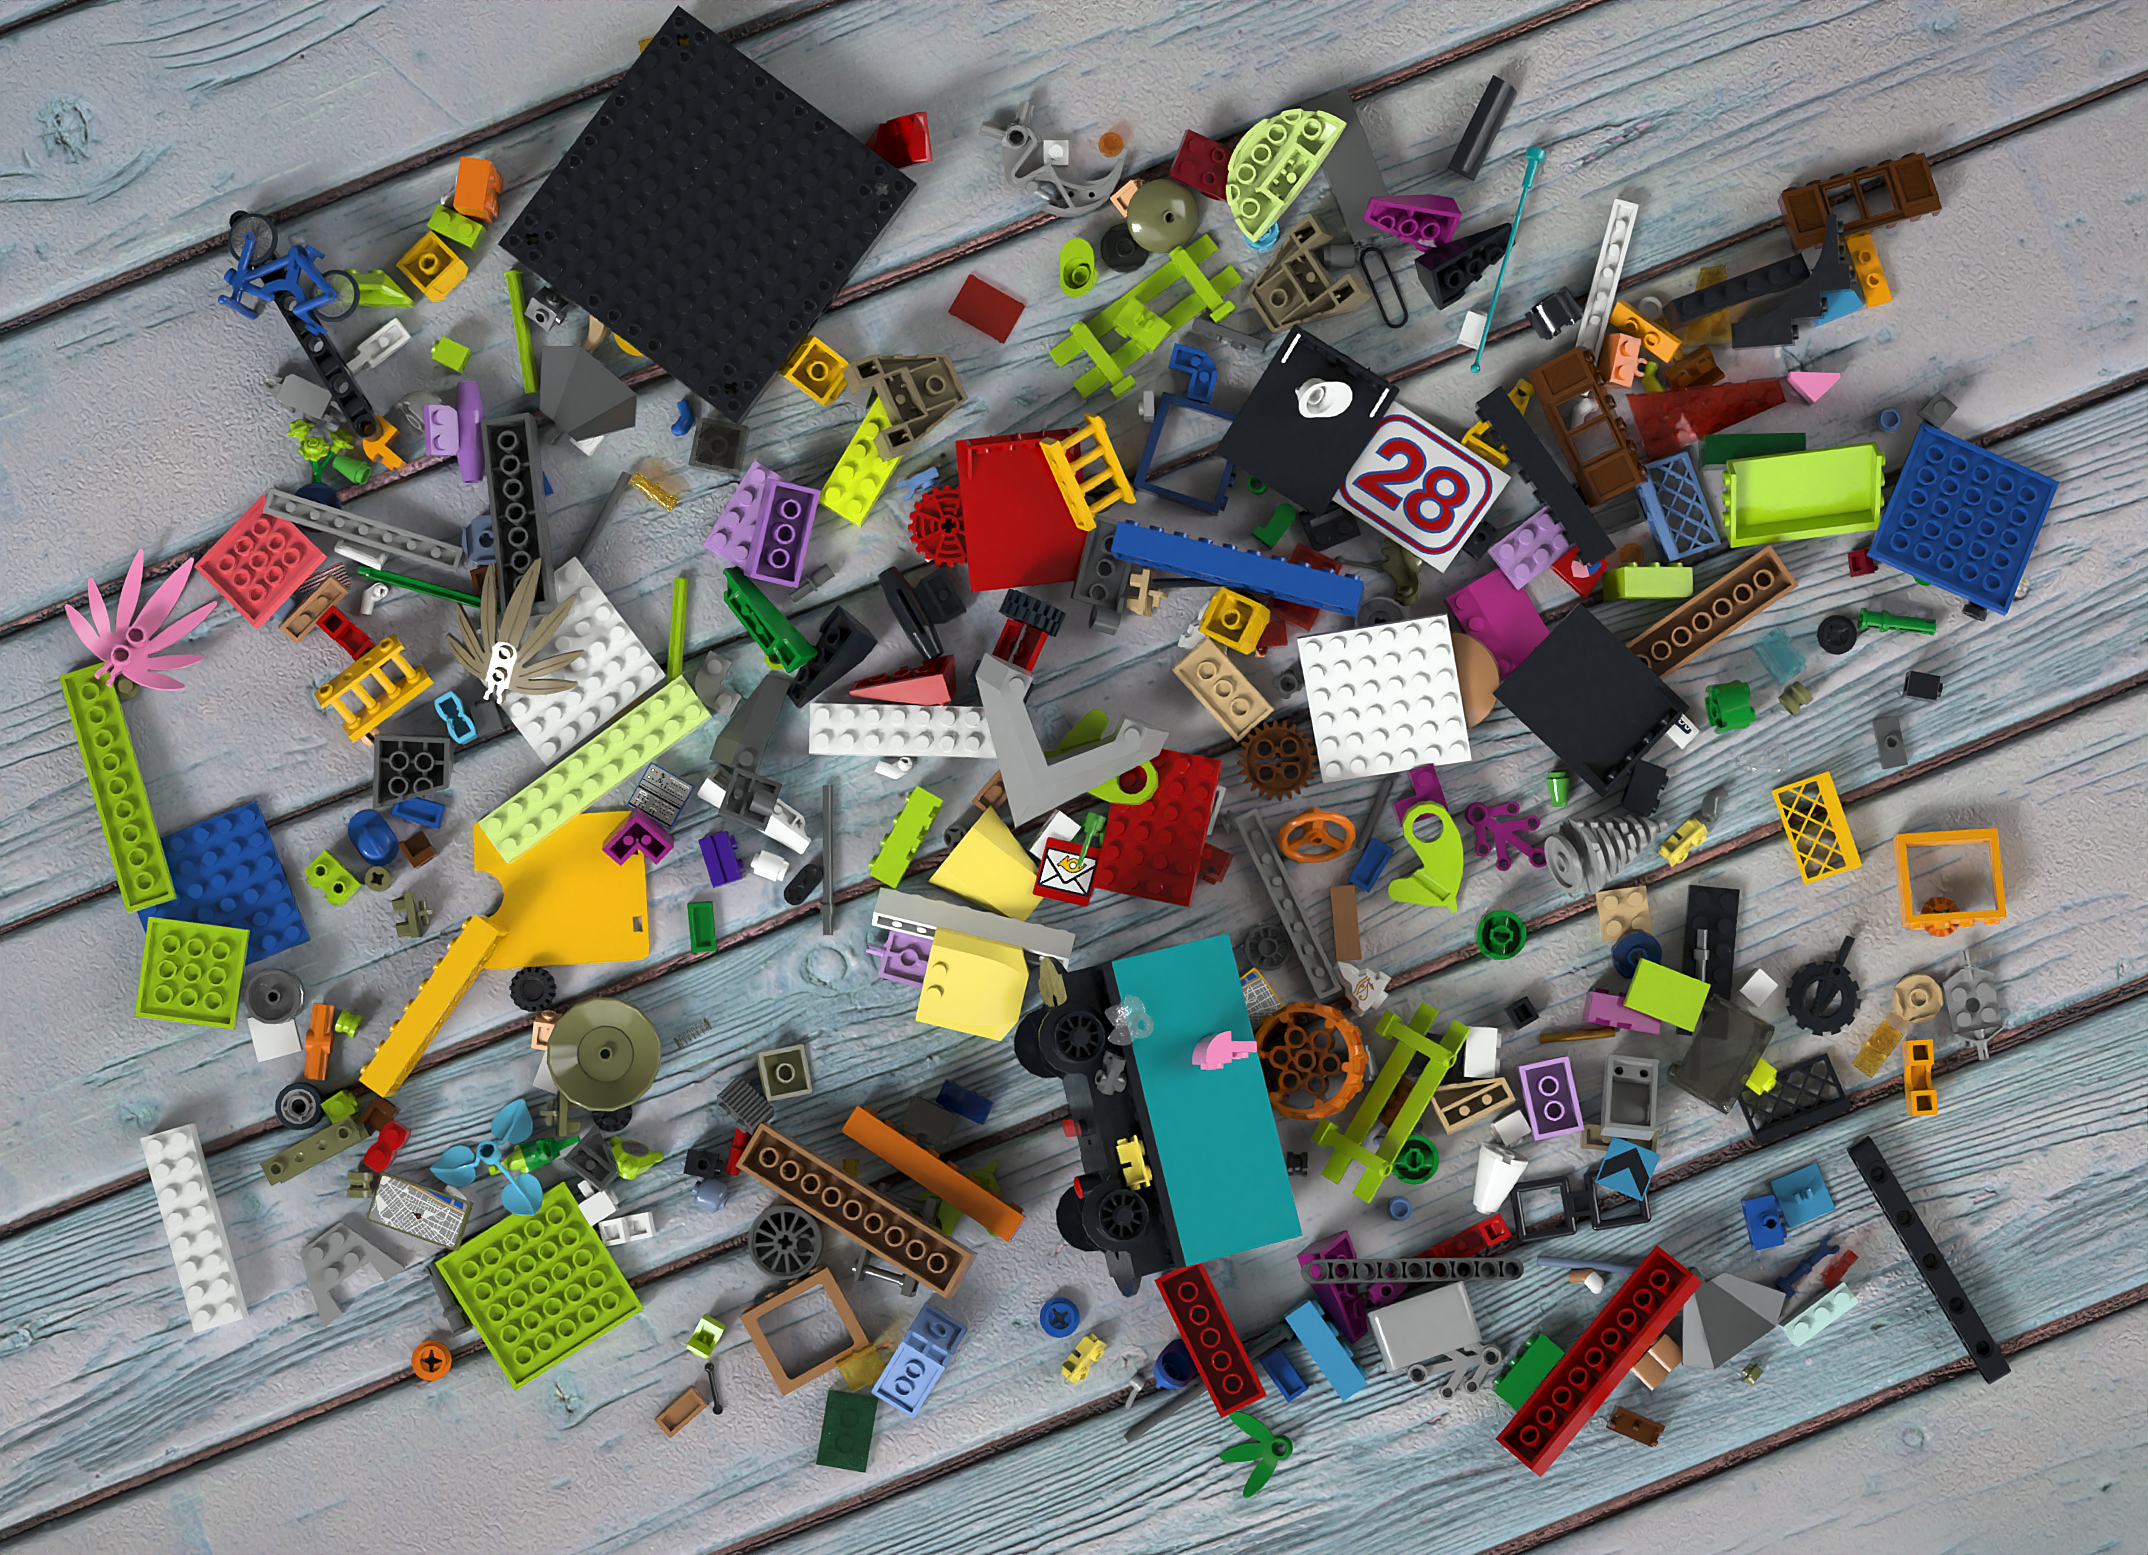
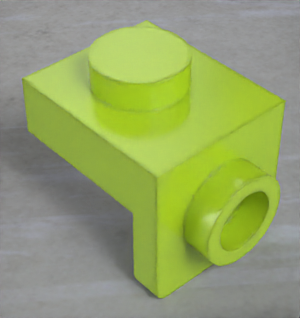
M704 1314L686 1348L694 1355L708 1359L723 1334L726 1325Z

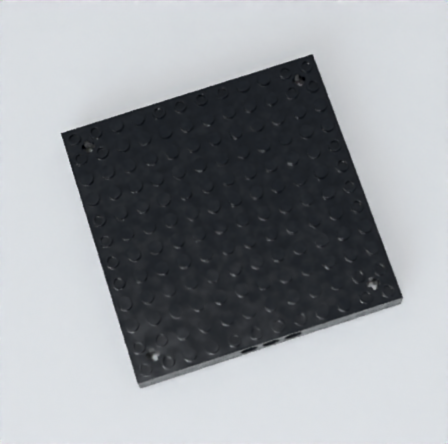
M678 5L523 209L498 245L737 426H740L919 188L917 183ZM681 38L683 40L687 39L689 41V45L686 46L683 44L681 46L679 40ZM879 186H880L881 188H884L885 186H888V187H887L888 194L886 195V194L882 193V194L879 196V195H878L879 192H878V189H877V188H878ZM531 236L533 238L537 237L539 240L537 245L531 244L529 241ZM735 384H737L738 386L736 387V389L738 390V392L736 394L731 393L730 395H727V393L729 392L727 390V387L729 385L733 387L735 386Z

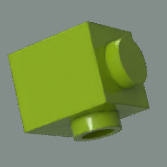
M347 1090L340 1091L320 1104L332 1124L360 1112L357 1107L359 1105L358 1100L352 1092L349 1093Z

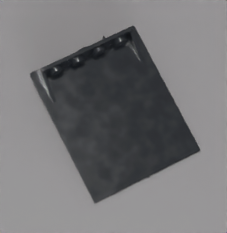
M1293 325L1214 453L1318 518H1321L1400 389L1370 371V367L1368 369L1298 325ZM1312 378H1319L1326 382H1342L1350 387L1352 400L1344 412L1336 416L1309 418L1304 417L1299 411V401L1295 389L1301 387L1307 380Z
M1580 602L1492 693L1601 797H1604L1628 772L1631 773L1630 769L1649 752L1659 739L1690 708Z

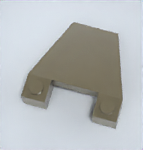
M1308 214L1289 230L1286 235L1288 237L1282 246L1274 252V258L1267 268L1264 267L1247 292L1248 297L1273 334L1289 330L1293 325L1300 327L1354 312L1373 297L1359 276L1348 273L1336 283L1333 281L1315 252L1332 240L1334 236L1323 219L1313 214Z
M948 353L917 354L915 356H903V354H894L893 356L870 355L850 362L842 372L852 395L875 387L892 427L880 431L873 439L882 462L906 454L968 399Z

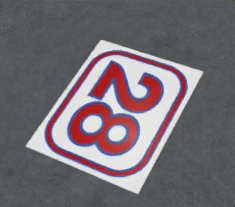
M1393 401L1332 500L1444 573L1511 477Z

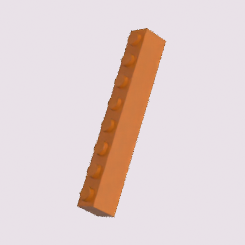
M865 1105L864 1108L861 1106L855 1108L841 1130L843 1133L1005 1241H1012L1027 1218L1022 1214L1023 1208L1014 1202L1008 1205L1001 1200L1002 1194L993 1188L987 1191L980 1186L981 1180L972 1174L966 1177L959 1172L961 1170L960 1166L950 1160L945 1163L939 1159L941 1155L939 1152L929 1146L924 1149L918 1145L920 1140L907 1132L906 1135L898 1132L899 1126L889 1119L883 1122L876 1117L878 1112L868 1105Z

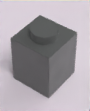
M1938 392L1932 396L1917 415L1929 425L1939 429L1958 407L1941 392Z
M481 699L474 702V707L469 708L478 737L484 738L505 731L496 701Z

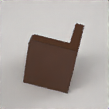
M423 831L418 832L406 841L398 843L415 869H419L438 856V853Z
M377 1095L359 1120L363 1123H368L380 1132L387 1123L395 1119L401 1109L386 1098Z

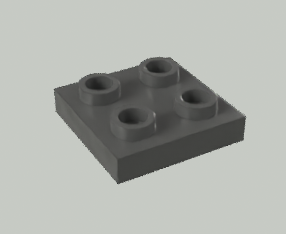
M735 767L718 815L765 832L782 784Z

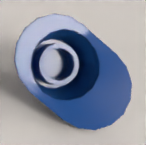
M363 810L351 818L348 825V835L361 857L368 864L374 866H385L391 863L398 854L399 842L386 820L379 813L372 810Z
M1183 1339L1171 1341L1159 1354L1153 1368V1375L1157 1381L1156 1387L1163 1386L1167 1389L1186 1386L1198 1372Z

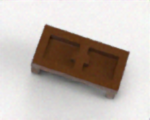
M1615 1404L1606 1428L1650 1447H1656L1659 1434L1663 1433L1665 1426Z

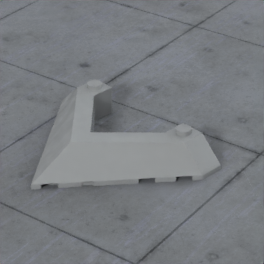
M985 652L975 674L1015 828L1158 756L1169 734L1168 731L1123 712L1112 735L1092 744L1088 743L1070 750V752L1046 759L1023 700L1033 680L1032 672Z

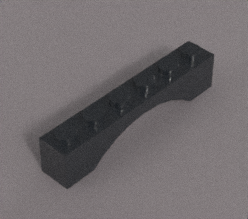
M1802 253L1673 299L1662 308V311L1672 332L1739 303L1800 285L1811 274Z

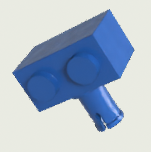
M1766 1194L1741 1200L1751 1249L1757 1251L1784 1245V1238H1787V1232L1784 1223H1780L1778 1214L1782 1213L1779 1199H1775L1773 1194Z

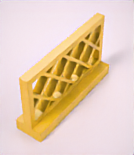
M1829 771L1772 790L1804 885L1862 866ZM1817 781L1820 791L1815 800L1801 794L1806 784ZM1802 786L1799 792L1793 790V788ZM1789 790L1797 794L1791 808L1781 804L1778 793ZM1820 795L1822 796L1824 804L1818 802ZM1800 796L1814 802L1807 816L1794 810ZM1816 804L1827 810L1828 815L1824 823L1810 818ZM1783 808L1789 810L1787 818ZM1792 812L1806 818L1800 832L1789 827L1788 820ZM1829 818L1833 828L1826 825ZM1808 820L1822 826L1816 840L1802 833ZM1824 828L1833 831L1836 835L1832 847L1818 841ZM1792 832L1798 834L1795 841ZM1800 836L1814 842L1808 855L1799 852L1796 847ZM1837 842L1839 844L1841 852L1834 849ZM1816 844L1830 849L1824 863L1810 857ZM1834 851L1843 856L1846 866L1835 869L1826 864ZM1800 855L1806 858L1804 864H1802ZM1809 859L1822 865L1819 874L1811 878H1807L1804 869ZM1825 867L1832 870L1822 874Z

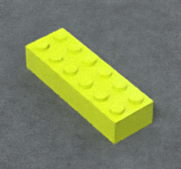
M879 396L824 485L818 500L819 504L860 528L904 456L882 462L873 442V439L880 431L892 427Z

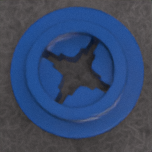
M1053 1298L1047 1301L1041 1309L1040 1324L1043 1330L1052 1337H1067L1079 1325V1310L1067 1298ZM1053 1308L1059 1313L1069 1311L1064 1317L1066 1327L1061 1322H1054L1051 1325L1055 1318Z

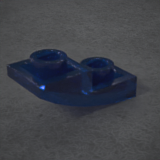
M945 1079L935 1101L947 1109L981 1125H984L994 1104L993 1101L979 1093L969 1091L950 1079Z

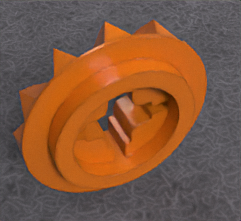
M1935 897L1924 904L1920 914H1935L1934 911L1941 913L1948 909L1946 913L1960 912V909L1954 901L1948 898ZM1950 924V927L1945 929H1935L1934 925L1924 927L1933 936L1945 937L1956 931L1959 924Z
M434 1340L419 1344L411 1358L414 1372L420 1378L427 1381H435L444 1377L449 1372L452 1363L450 1350L443 1343ZM433 1350L434 1357L442 1361L435 1363L431 1371L430 1363L421 1361V1359L430 1357V1353Z

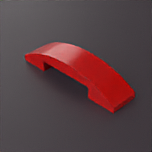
M1498 1213L1454 1234L1413 1258H1467L1488 1246L1490 1247L1512 1236L1501 1214ZM1434 1264L1433 1273L1436 1275L1441 1272V1268L1439 1265Z

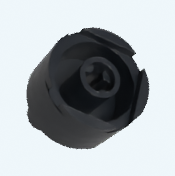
M1566 286L1559 289L1562 293H1552L1530 308L1533 313L1531 311L1524 313L1540 339L1551 340L1562 332L1560 327L1563 325L1571 326L1583 318L1580 314L1582 309Z

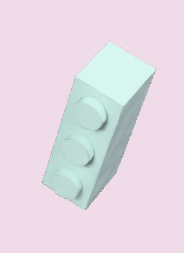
M1837 1280L1778 1325L1791 1343L1796 1347H1800L1859 1302L1843 1281Z

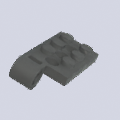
M1095 514L1093 519L1097 527L1087 533L1070 598L1093 605L1089 619V629L1115 635L1121 621V612L1125 601L1123 595L1132 562L1115 559L1112 552L1107 551L1105 548V541L1108 538L1114 539L1118 520ZM1101 562H1106L1110 566V572L1106 576L1099 573L1098 567ZM1095 586H1100L1103 589L1104 594L1100 600H1096L1092 596V590Z

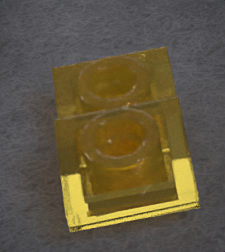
M1883 1021L1851 1064L1872 1078L1904 1035Z

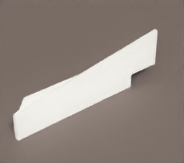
M718 764L707 777L697 795L720 808L732 775ZM777 799L765 832H761L800 854L806 850L811 842V838H808L804 831L806 824L804 817L783 801Z

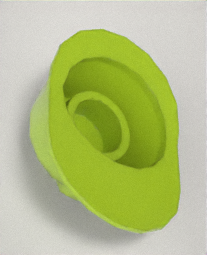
M1082 238L1068 240L1060 251V287L1067 296L1077 298L1089 293L1097 284L1099 276L1095 266L1093 248L1089 242Z

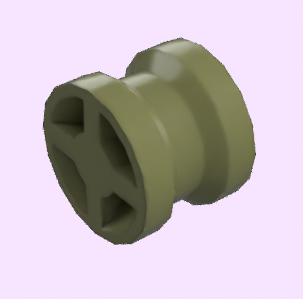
M375 866L367 871L365 883L369 889L383 892L391 887L393 876L388 869Z

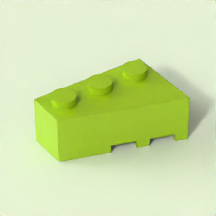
M1636 562L1622 563L1621 568L1605 571L1602 574L1603 602H1611L1617 599H1627V601H1635V599L1682 600L1693 597L1692 567H1683V563H1668V567H1660V563H1645V567H1638Z

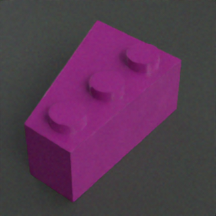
M1594 988V992H1587L1582 1021L1659 1035L1662 1020L1623 1006L1627 993L1619 992L1618 996L1609 995V990Z

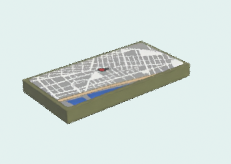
M381 1172L366 1220L439 1246L459 1251L474 1203Z

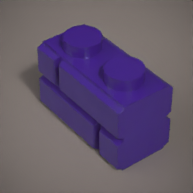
M724 831L698 840L713 888L743 879L742 874L746 873L742 859H737L734 850L738 849V845L734 835H729L728 831Z

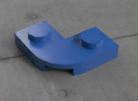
M1175 343L1168 368L1192 375L1185 399L1210 405L1217 379V370L1213 360L1202 350Z

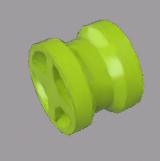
M344 1008L337 1020L335 1031L339 1033L345 1032L349 1037L355 1038L360 1030L364 1016L361 1014L354 1015L349 1009Z

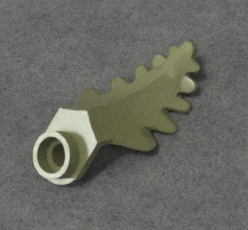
M1386 537L1383 541L1390 547L1381 550V554L1388 558L1387 561L1382 563V569L1396 582L1395 600L1401 606L1412 605L1418 600L1421 586L1419 572L1423 565V559L1415 556L1414 553L1391 538Z

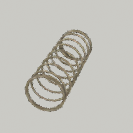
M704 1018V1023L706 1025L705 1027L709 1031V1029L711 1030L712 1028L708 1021ZM674 1038V1041L679 1047V1049H682L679 1044L680 1042L676 1038Z

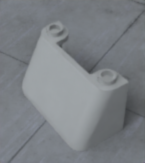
M1464 1281L1421 1294L1367 1314L1386 1373L1392 1372L1393 1376L1408 1372L1407 1367L1411 1364L1458 1348H1464L1465 1352L1479 1348L1478 1343L1483 1341Z

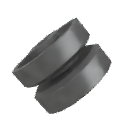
M268 969L257 973L250 979L245 989L244 1001L248 1012L254 1019L264 1024H283L292 1021L301 1013L305 1005L306 993L303 983L296 975L287 970ZM273 992L277 993L278 995L277 1000L274 1002L273 1000L275 997L272 995Z

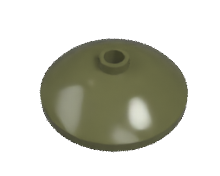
M1158 178L1148 181L1139 187L1130 199L1127 208L1129 232L1137 244L1148 251L1170 253L1178 246L1183 247L1196 230L1198 224L1196 200L1191 191L1176 180ZM1170 213L1171 220L1167 222L1165 217Z

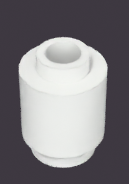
M764 850L760 854L756 853L751 863V867L755 868L754 874L775 882L777 880L783 882L790 865L789 862L785 861V858Z

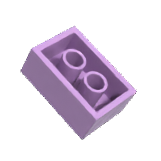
M1560 1056L1516 1066L1528 1124L1532 1131L1530 1132L1532 1140L1536 1141L1584 1130L1568 1056Z

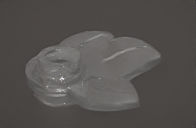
M1127 994L1124 1005H1115L1105 1010L1107 1018L1116 1027L1108 1038L1113 1044L1129 1045L1136 1038L1148 1037L1153 1031V1020L1145 1013L1143 1002L1136 996ZM1140 1020L1145 1023L1144 1030H1140L1137 1026Z

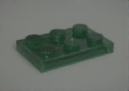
M829 1389L816 1465L866 1473L879 1397Z

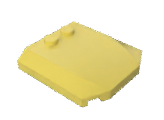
M937 926L915 1021L1001 1041L1019 1020L1030 974L1025 961L1023 947Z

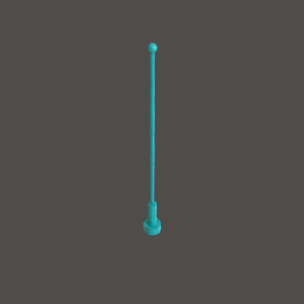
M1527 147L1524 158L1528 161L1522 183L1523 192L1476 359L1470 368L1472 373L1480 371L1479 363L1527 192L1532 187L1538 164L1544 163L1546 151L1537 147Z

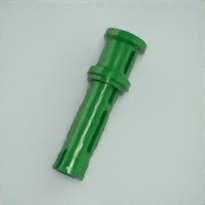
M1863 607L1860 609L1858 616L1859 630L1871 628L1879 629V632L1883 633L1888 630H1897L1932 636L1936 631L1935 619L1897 616L1890 614L1887 610L1875 612L1867 611Z

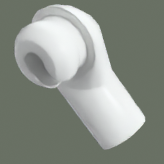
M376 583L364 590L360 614L372 615L374 603L388 594L386 585Z

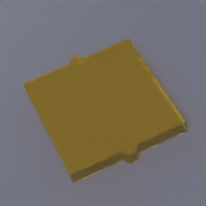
M873 1342L858 1350H852L850 1354L835 1361L853 1393L867 1385H873L886 1368Z

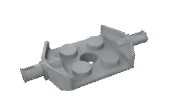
M1968 950L1958 951L1961 966L1942 982L1953 1037L1974 1043V1046H1977L1979 1060L1990 1059L1987 1041L2005 1028V1025H2002L1993 976L1995 975L1992 972L1973 967L1970 963ZM1969 998H1974L1978 1002V1008L1974 1012H1969L1966 1009L1965 1003Z

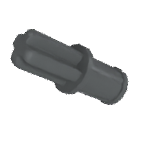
M826 563L809 576L806 574V578L799 582L798 588L792 587L787 593L793 602H798L812 591H818L817 588L835 577V575Z

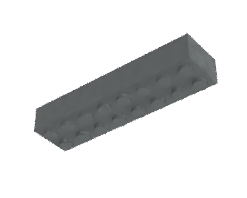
M529 412L481 420L501 612L503 615L505 614L510 599L521 579L537 558H541L538 584L530 616L551 613L558 605L537 420Z

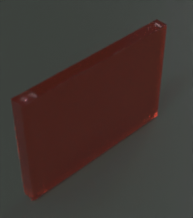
M969 274L948 313L994 338L999 343L1004 344L1026 305L976 278L975 275Z

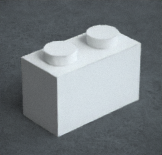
M1467 1026L1472 1030L1464 1043L1462 1076L1494 1078L1495 1073L1499 1074L1500 1059L1496 1058V1048H1501V1034L1497 1033L1498 1028Z

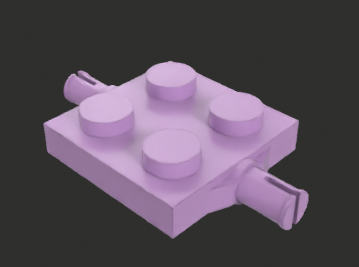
M890 930L888 940L883 947L868 943V947L877 949V951L867 949L866 953L880 956L881 966L878 977L922 988L933 940Z

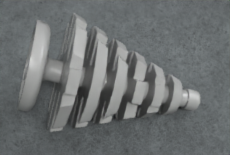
M1628 817L1623 818V820L1620 818H1609L1608 820L1605 818H1595L1594 820L1589 818L1580 820L1566 819L1562 821L1563 825L1560 824L1559 834L1550 836L1545 841L1544 853L1546 862L1554 880L1564 891L1571 893L1580 889L1582 885L1584 892L1592 893L1593 895L1598 893L1606 883H1609L1614 878V875L1623 870L1625 863L1627 865L1636 857V854L1638 855L1644 850L1647 844L1650 845L1656 839L1657 833L1665 831L1668 827L1667 822L1663 817L1655 818L1652 821L1645 817H1638L1637 819Z

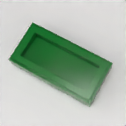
M713 901L687 903L692 953L717 951Z

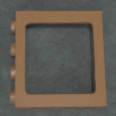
M822 1264L809 1271L810 1277L803 1281L800 1277L786 1284L788 1289L779 1293L778 1289L764 1296L765 1302L757 1305L756 1301L743 1308L744 1314L739 1316L783 1396L864 1352L873 1345L830 1266L823 1268ZM821 1284L824 1286L843 1320L854 1344L790 1379L783 1370L757 1321L760 1316L810 1288Z

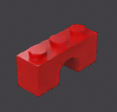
M334 605L316 622L355 661L377 646L371 638ZM391 658L384 664H382L379 668L382 669L391 660Z

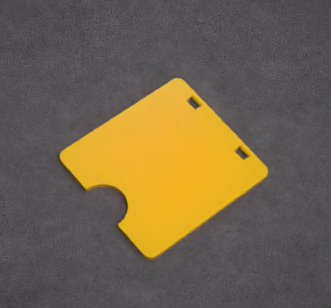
M632 811L579 814L512 864L505 862L479 826V821L474 824L473 848L475 871H484L496 877L504 893L501 907L488 918L509 932L484 967L485 969L644 960L649 956L650 939L645 855L638 849V855L632 854L620 866L602 850L603 841ZM642 916V932H634L633 917Z

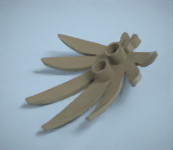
M537 558L514 591L501 623L498 641H496L497 599L494 562L489 564L483 584L480 611L482 637L486 651H484L461 602L456 604V614L462 637L468 649L450 632L446 635L449 647L459 663L471 674L488 681L489 689L485 692L484 699L488 700L492 697L493 692L497 689V704L500 705L506 700V689L528 695H546L566 691L578 685L577 681L531 678L541 677L567 666L585 652L583 649L555 655L528 667L524 666V663L533 657L554 635L578 597L577 594H574L554 609L534 629L523 646H521L520 642L526 630L536 594L541 558Z

